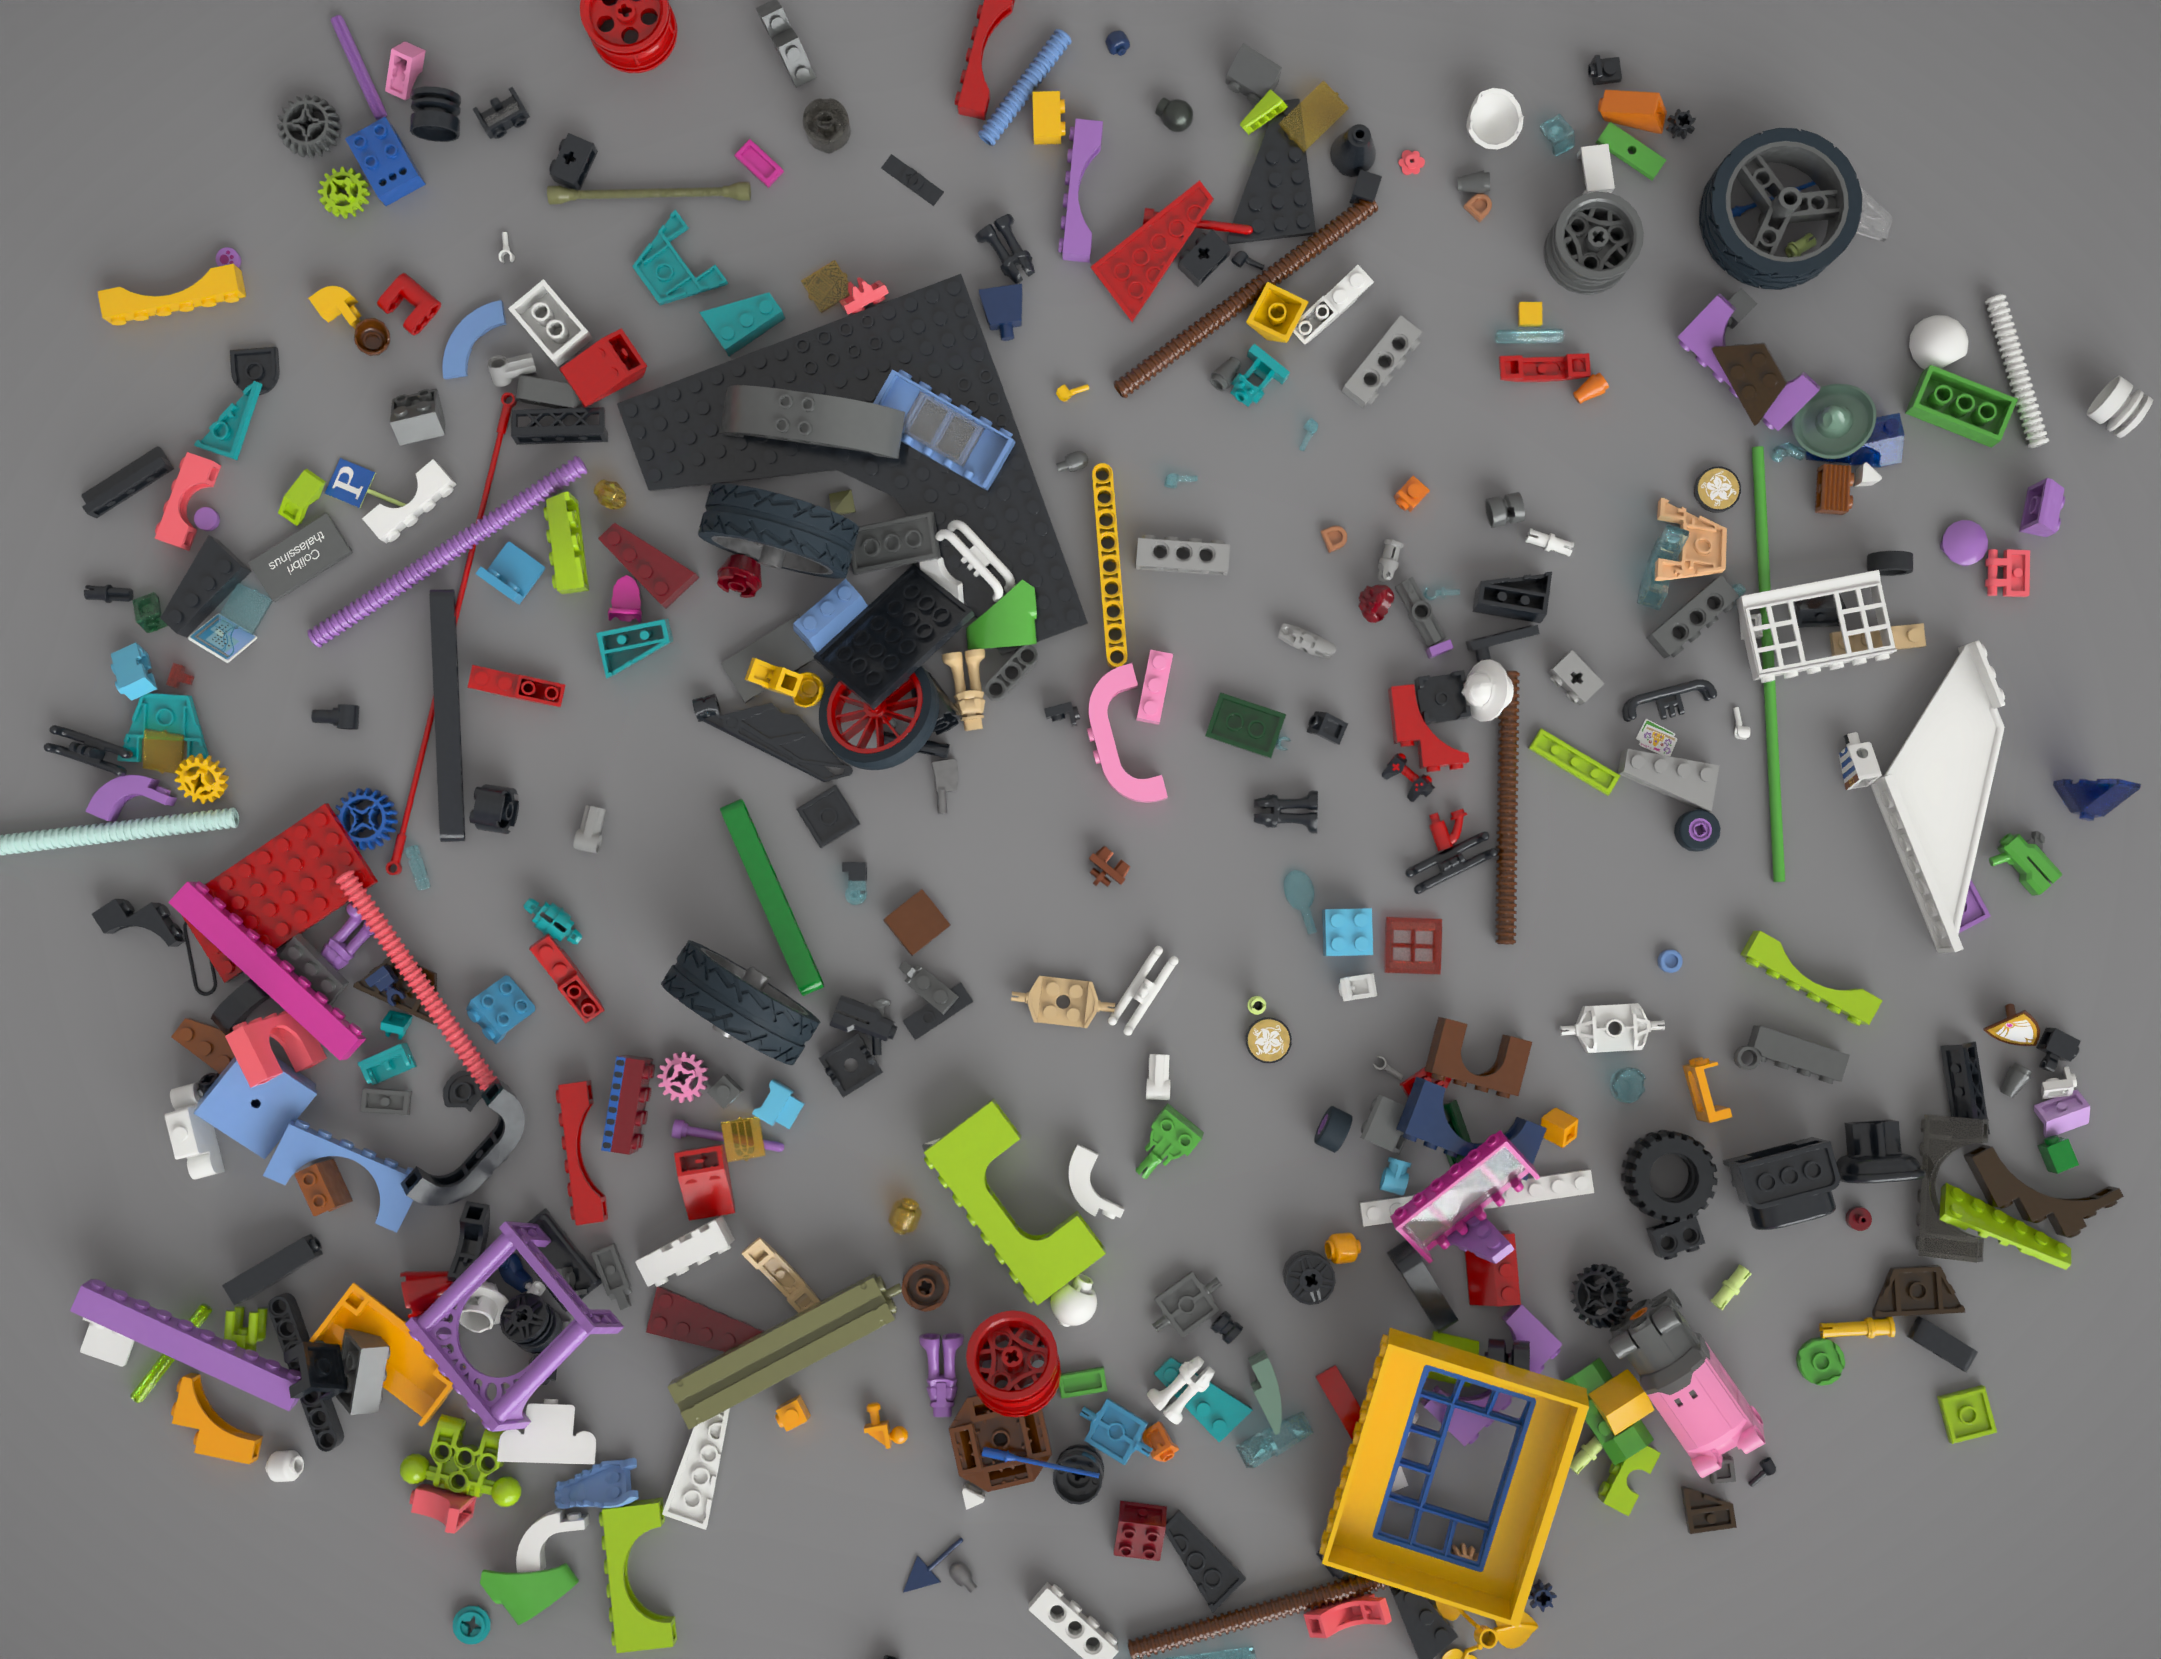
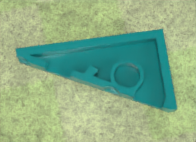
M254 381L251 385H248L243 391L244 395L236 404H230L219 416L218 421L209 427V433L202 440H197L194 446L238 460L263 384Z

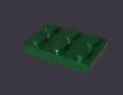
M1220 692L1205 737L1271 759L1286 714Z

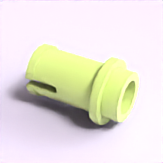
M1807 233L1796 242L1788 243L1785 248L1786 255L1788 257L1801 256L1802 253L1816 246V239L1813 238L1809 241L1813 235Z

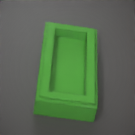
M1104 1366L1061 1373L1059 1384L1061 1399L1107 1391Z

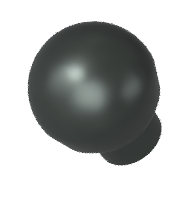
M1164 97L1160 100L1155 111L1156 115L1162 117L1164 125L1174 132L1186 130L1193 120L1191 106L1186 101L1180 99L1170 101Z

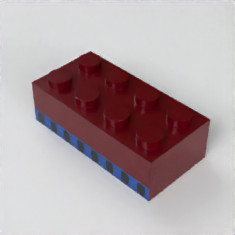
M626 1054L616 1056L601 1151L630 1155L637 1152L638 1148H642L644 1142V1134H641L642 1124H646L648 1117L645 1105L646 1101H650L652 1088L649 1087V1081L655 1074V1064H652V1058Z

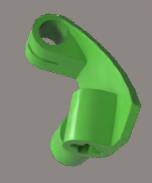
M567 1563L556 1568L522 1573L496 1572L484 1569L480 1579L481 1586L496 1604H502L517 1625L539 1614L579 1582V1579Z

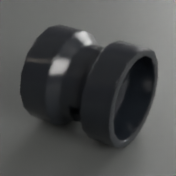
M1224 1311L1210 1328L1215 1333L1223 1334L1222 1340L1226 1344H1230L1240 1334L1243 1326L1238 1322L1233 1323L1231 1315Z

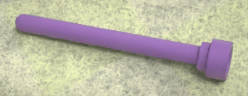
M675 1119L672 1138L682 1139V1137H687L688 1135L724 1142L723 1132L691 1127L688 1123H685V1120ZM732 1134L734 1144L740 1145L738 1135ZM740 1135L741 1145L747 1146L746 1136ZM747 1137L749 1147H753V1137ZM762 1139L764 1149L777 1152L784 1150L783 1143Z

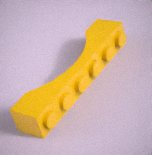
M234 264L210 268L194 285L171 295L144 296L130 292L122 287L97 291L102 318L112 325H124L126 321L130 320L144 321L149 319V316L154 315L169 316L172 314L171 312L179 310L189 312L194 310V307L199 306L213 307L217 305L216 303L224 301L233 303L239 301V298L246 297L242 271Z

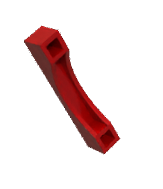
M984 0L983 5L978 7V27L974 26L972 30L971 40L974 42L972 48L967 50L966 62H968L967 70L963 69L960 79V83L963 84L961 92L957 91L955 105L958 106V113L960 115L981 120L986 119L990 103V90L985 82L982 71L983 53L994 29L1012 13L1015 0Z
M591 1080L558 1085L559 1089L556 1090V1100L558 1104H561L562 1113H559V1124L564 1128L562 1147L567 1152V1159H565L564 1164L565 1171L570 1176V1183H568L567 1189L569 1197H572L573 1206L570 1208L571 1218L575 1220L576 1225L604 1222L608 1220L606 1196L589 1177L581 1153L583 1124L594 1104Z

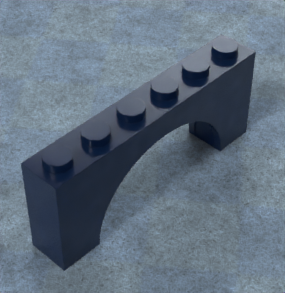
M1416 1076L1396 1130L1404 1133L1403 1138L1416 1142L1417 1138L1424 1140V1146L1434 1150L1439 1146L1444 1148V1154L1457 1158L1458 1154L1466 1157L1471 1150L1477 1149L1483 1143H1471L1461 1139L1448 1124L1443 1107L1446 1088ZM1516 1117L1515 1122L1504 1135L1533 1165L1547 1128ZM1506 1147L1502 1148L1485 1162L1495 1174H1497L1498 1170L1505 1172L1503 1177L1521 1165ZM1528 1173L1522 1179L1527 1181L1530 1173Z

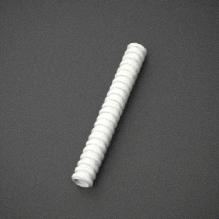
M1999 294L1988 298L1985 301V305L1989 306L1987 311L1991 313L1989 315V318L1993 320L1991 325L1995 326L1993 332L1997 333L1995 338L1999 340L1997 342V345L2001 347L1999 352L2003 353L2001 359L2005 360L2003 362V365L2007 367L2005 372L2009 373L2007 379L2011 380L2009 383L2013 387L2011 392L2015 393L2014 398L2018 399L2015 406L2019 407V410H2017L2018 414H2021L2019 419L2023 420L2021 426L2025 427L2023 432L2027 434L2025 438L2026 441H2029L2027 446L2028 448H2035L2047 444L2049 438L2045 436L2047 431L2043 430L2045 424L2041 423L2043 418L2039 416L2041 414V411L2037 409L2039 404L2035 403L2037 397L2033 396L2035 394V391L2031 389L2033 384L2029 383L2031 377L2027 376L2029 370L2025 369L2027 366L2023 362L2025 357L2021 356L2023 350L2019 349V346H2021L2020 342H2017L2019 337L2015 336L2017 330L2013 329L2015 324L2011 322L2013 317L2009 315L2011 310L2007 308L2009 304L2005 301L2007 297L2006 295Z

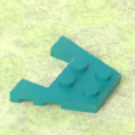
M676 210L671 213L669 220L659 229L658 235L651 244H648L632 266L659 305L728 284V281L716 265H713L695 278L670 242L689 229Z
M147 693L141 696L132 717L133 722L129 733L126 734L123 741L125 742L123 747L131 750L133 756L125 759L118 755L117 761L142 762L143 738L187 741V758L190 755L196 758L198 754H202L203 759H206L209 754L192 696Z

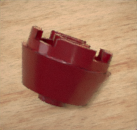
M733 554L728 557L717 571V584L727 593L731 589L741 593L740 597L751 598L762 587L761 566L756 560L748 556Z

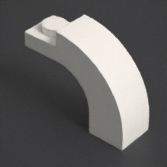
M1077 1143L1069 1163V1184L1075 1199L1082 1208L1093 1216H1096L1100 1208L1103 1210L1102 1214L1111 1219H1114L1115 1216L1121 1218L1124 1207L1100 1196L1091 1185L1090 1173L1098 1153Z
M558 1508L541 1516L526 1531L520 1541L516 1556L517 1573L544 1570L546 1568L545 1545L547 1539L559 1532L585 1530L590 1524L589 1514L581 1515V1512H572L565 1517V1509Z

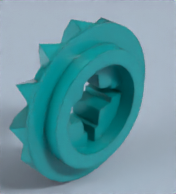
M468 1605L459 1610L455 1615L453 1632L457 1639L465 1644L480 1643L491 1630V1619L487 1615V1611L481 1609L479 1605ZM475 1616V1624L479 1627H475L470 1632V1625L467 1622H470Z

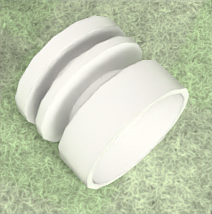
M2119 375L2110 381L2097 395L2087 411V416L2099 424L2104 423L2110 418L2106 429L2110 432L2114 430V434L2118 438H2122L2142 421L2150 409L2153 399L2148 395L2143 396L2144 392L2140 389L2130 395L2133 385Z

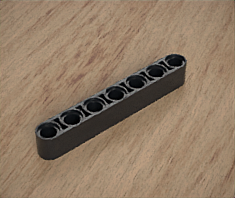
M283 1293L272 1298L268 1303V1312L283 1353L293 1348L295 1344L310 1342V1337L295 1297L292 1294ZM279 1300H283L285 1302V1311L280 1309L278 1304ZM287 1322L293 1324V1333L287 1330ZM298 1358L287 1363L289 1370L294 1369L301 1372ZM317 1392L318 1398L314 1399L309 1393L300 1398L315 1443L321 1451H331L344 1440V1432L332 1398L320 1400L319 1396L323 1392ZM319 1411L326 1415L325 1422L319 1419ZM327 1433L333 1436V1444L327 1441Z

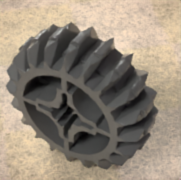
M305 94L304 100L296 96V103L288 101L290 107L288 109L282 107L285 115L278 116V119L282 122L277 124V128L281 131L278 134L283 140V144L290 148L292 153H298L301 157L308 155L310 158H314L315 153H317L318 156L322 157L323 150L330 152L329 146L331 144L337 146L334 138H341L340 133L337 131L342 129L341 124L338 122L340 117L335 113V108L332 105L330 106L325 99L321 100L318 96L311 98ZM314 112L322 113L325 120L316 119ZM294 133L303 134L305 142L295 139Z

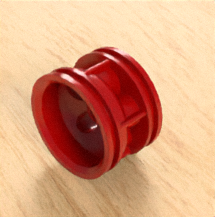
M668 0L580 1V16L583 26L599 56L614 69L626 73L647 72L661 65L673 51L677 41L678 28L675 15ZM646 13H652L658 18L655 23L647 25L642 22V16ZM606 20H613V29L609 32H602V24ZM628 30H634L638 33L637 41L632 44L624 42V35Z

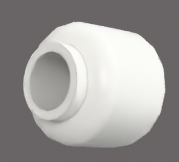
M295 1450L275 1451L266 1462L265 1469L269 1478L274 1482L294 1481L302 1473L304 1461Z

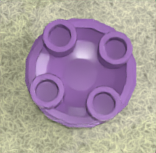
M1961 520L1951 524L1946 529L1940 543V548L1951 561L1962 566H1969L1977 563L1984 557L1988 549V538L1979 524L1969 520Z

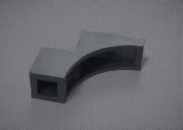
M113 899L92 913L93 918L104 934H114L124 928L138 926L156 933L165 941L168 947H178L185 942L182 937L183 932L181 928L172 922L169 917L171 915L170 911L161 903L151 902L136 913H133L135 910L129 901Z

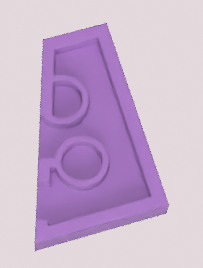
M1475 1215L1465 1222L1468 1227V1232L1465 1235H1461L1455 1230L1447 1237L1450 1246L1455 1245L1462 1251L1466 1252L1468 1250L1473 1252L1477 1257L1497 1264L1515 1250L1511 1243L1487 1218L1479 1221Z

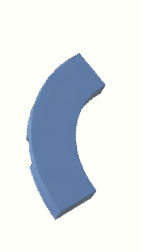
M502 300L477 308L457 325L444 351L442 371L445 380L468 376V360L474 343L488 331L506 325Z

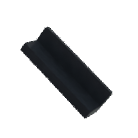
M157 446L83 493L81 496L86 504L82 507L86 514L97 519L174 470V467L161 447Z

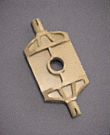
M1039 976L1029 992L1012 991L1013 996L1019 997H1011V1001L1028 1004L1033 1021L1036 1023L1088 1028L1097 1012L1106 1011L1114 1013L1115 1010L1114 1008H1108V1006L1115 1007V1003L1098 1000L1093 982ZM1060 995L1069 997L1070 1005L1067 1008L1062 1009L1057 1006L1056 1000Z

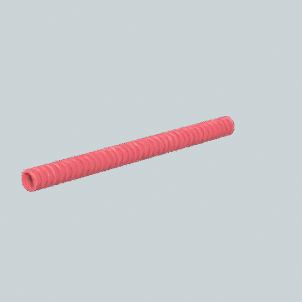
M354 870L345 872L337 878L336 884L339 883L341 885L339 888L341 890L344 889V895L349 897L348 901L353 902L352 907L357 908V914L362 915V921L365 920L367 922L365 923L366 927L369 926L371 928L369 931L375 934L373 937L375 939L378 938L379 945H383L382 950H386L387 957L390 956L392 958L390 960L391 963L396 964L395 968H399V974L404 976L403 980L408 981L409 984L407 986L412 987V993H416V998L422 1001L420 1004L426 1007L424 1010L430 1013L428 1016L430 1018L433 1017L434 1024H438L437 1029H441L442 1036L445 1035L447 1037L445 1039L446 1042L449 1041L451 1043L449 1046L451 1048L454 1047L455 1050L453 1052L455 1054L458 1053L459 1060H463L462 1065H466L467 1072L470 1071L472 1073L470 1075L471 1078L474 1077L476 1079L474 1082L480 1085L479 1089L485 1091L498 1077L493 1076V1070L488 1069L489 1064L484 1063V1058L481 1059V1053L477 1052V1047L471 1044L473 1041L468 1040V1034L463 1033L464 1029L459 1027L460 1023H456L454 1020L456 1017L450 1014L452 1011L447 1010L446 1007L448 1005L443 1004V998H439L438 991L435 992L433 990L435 989L434 985L431 986L429 984L431 981L425 978L427 976L425 973L422 974V968L417 966L418 962H414L413 955L410 956L408 954L410 952L409 949L406 950L404 948L406 945L400 942V937L397 938V932L392 931L393 926L388 925V919L383 918L384 913L379 912V906L376 907L374 905L376 904L375 900L372 901L370 899L372 896L370 894L367 895L366 892L368 890L366 888L363 889L362 882H358L359 877L354 876Z

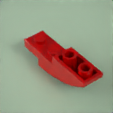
M472 665L467 688L561 708L565 684Z
M547 934L529 947L532 954L557 984L558 990L585 1024L605 1011L579 969L564 949L561 950L550 934Z

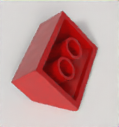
M1510 1230L1499 1232L1511 1243L1515 1250L1497 1264L1477 1257L1475 1253L1468 1250L1465 1252L1469 1305L1497 1307L1521 1305L1515 1233Z

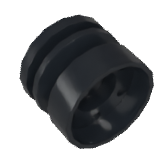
M425 86L413 89L411 93V109L414 113L410 117V132L412 135L435 142H449L459 139L460 120L457 116L461 112L459 107L461 104L460 95L452 90L440 87Z
M1311 1250L1299 1251L1290 1256L1283 1269V1282L1292 1297L1300 1303L1307 1305L1319 1304L1327 1300L1334 1290L1336 1283L1335 1272L1330 1263L1317 1252ZM1313 1273L1315 1281H1310L1307 1284L1305 1276H1311Z
M532 1293L520 1294L512 1298L505 1305L500 1316L502 1333L528 1353H541L562 1332L563 1322L560 1314L538 1295Z
M1076 1444L1066 1448L1058 1457L1057 1465L1076 1469L1081 1467L1083 1470L1100 1473L1099 1478L1054 1469L1053 1485L1055 1491L1061 1499L1070 1504L1081 1505L1088 1503L1098 1495L1102 1487L1104 1477L1102 1457L1095 1449L1087 1445Z

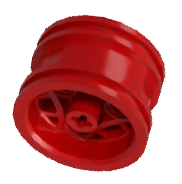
M1004 1311L987 1318L973 1332L966 1352L967 1367L976 1394L985 1406L1003 1416L1022 1417L1038 1412L1050 1402L1060 1384L1061 1366L1055 1339L1043 1321L1026 1312ZM1028 1339L1030 1341H1033V1344H1028L1023 1340ZM1006 1340L1009 1342L1004 1348L997 1346L1002 1341ZM992 1360L990 1369L982 1367L984 1361ZM1036 1360H1042L1044 1362V1364L1039 1368H1035L1032 1366L1033 1362ZM1001 1380L1008 1382L1004 1388L996 1387V1384Z

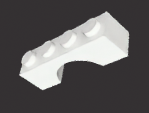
M434 459L416 473L418 488L415 497L410 503L399 508H389L379 504L362 518L381 541L386 544L395 541L404 528L413 526L422 513L431 511L441 497L445 498L453 492V487L457 484Z

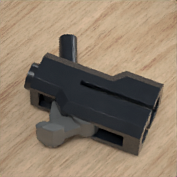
M841 995L836 1012H834L830 1026L847 1033L857 1030L867 1034V1037L872 1040V1055H882L881 1040L886 1042L888 1039L893 1040L897 1030V1026L894 1025L895 1021L884 1017L885 1006L891 1004V1001L885 998L870 1004H864Z

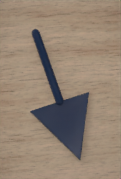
M959 1538L929 1566L917 1555L903 1593L940 1583L941 1581L931 1570L959 1546L963 1539Z

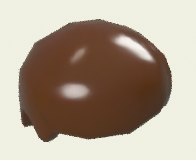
M366 318L356 325L354 341L361 352L369 356L380 355L387 350L390 344V333L382 321L376 318Z

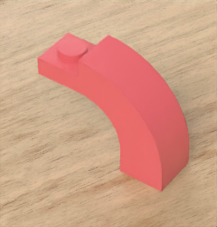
M1374 1593L1364 1594V1596L1358 1594L1357 1598L1351 1596L1350 1600L1344 1598L1343 1602L1337 1600L1335 1604H1332V1602L1328 1603V1606L1323 1604L1321 1608L1315 1607L1314 1610L1303 1614L1310 1638H1328L1336 1632L1351 1626L1361 1624L1386 1625L1392 1621L1386 1598L1375 1597Z

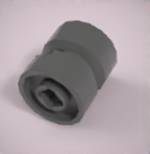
M1519 492L1506 494L1504 499L1500 496L1486 499V514L1491 528L1504 526L1507 521L1513 524L1525 520L1524 503Z

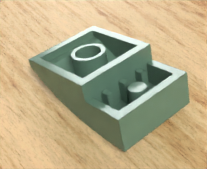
M1265 1350L1248 1358L1258 1379L1250 1383L1275 1435L1280 1433L1281 1396L1274 1369Z

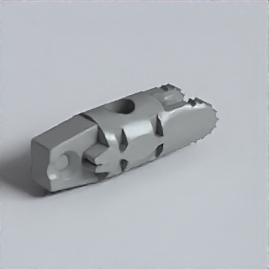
M1283 623L1277 638L1294 648L1326 660L1332 658L1336 651V645L1301 627Z

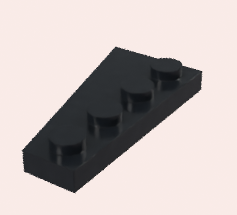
M1178 1510L1166 1522L1165 1533L1182 1559L1187 1571L1192 1576L1210 1610L1214 1613L1246 1580V1577Z

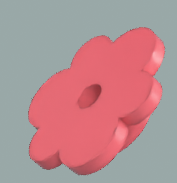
M1403 151L1398 165L1402 167L1404 175L1418 174L1420 168L1424 166L1425 160L1419 157L1420 153L1418 151Z

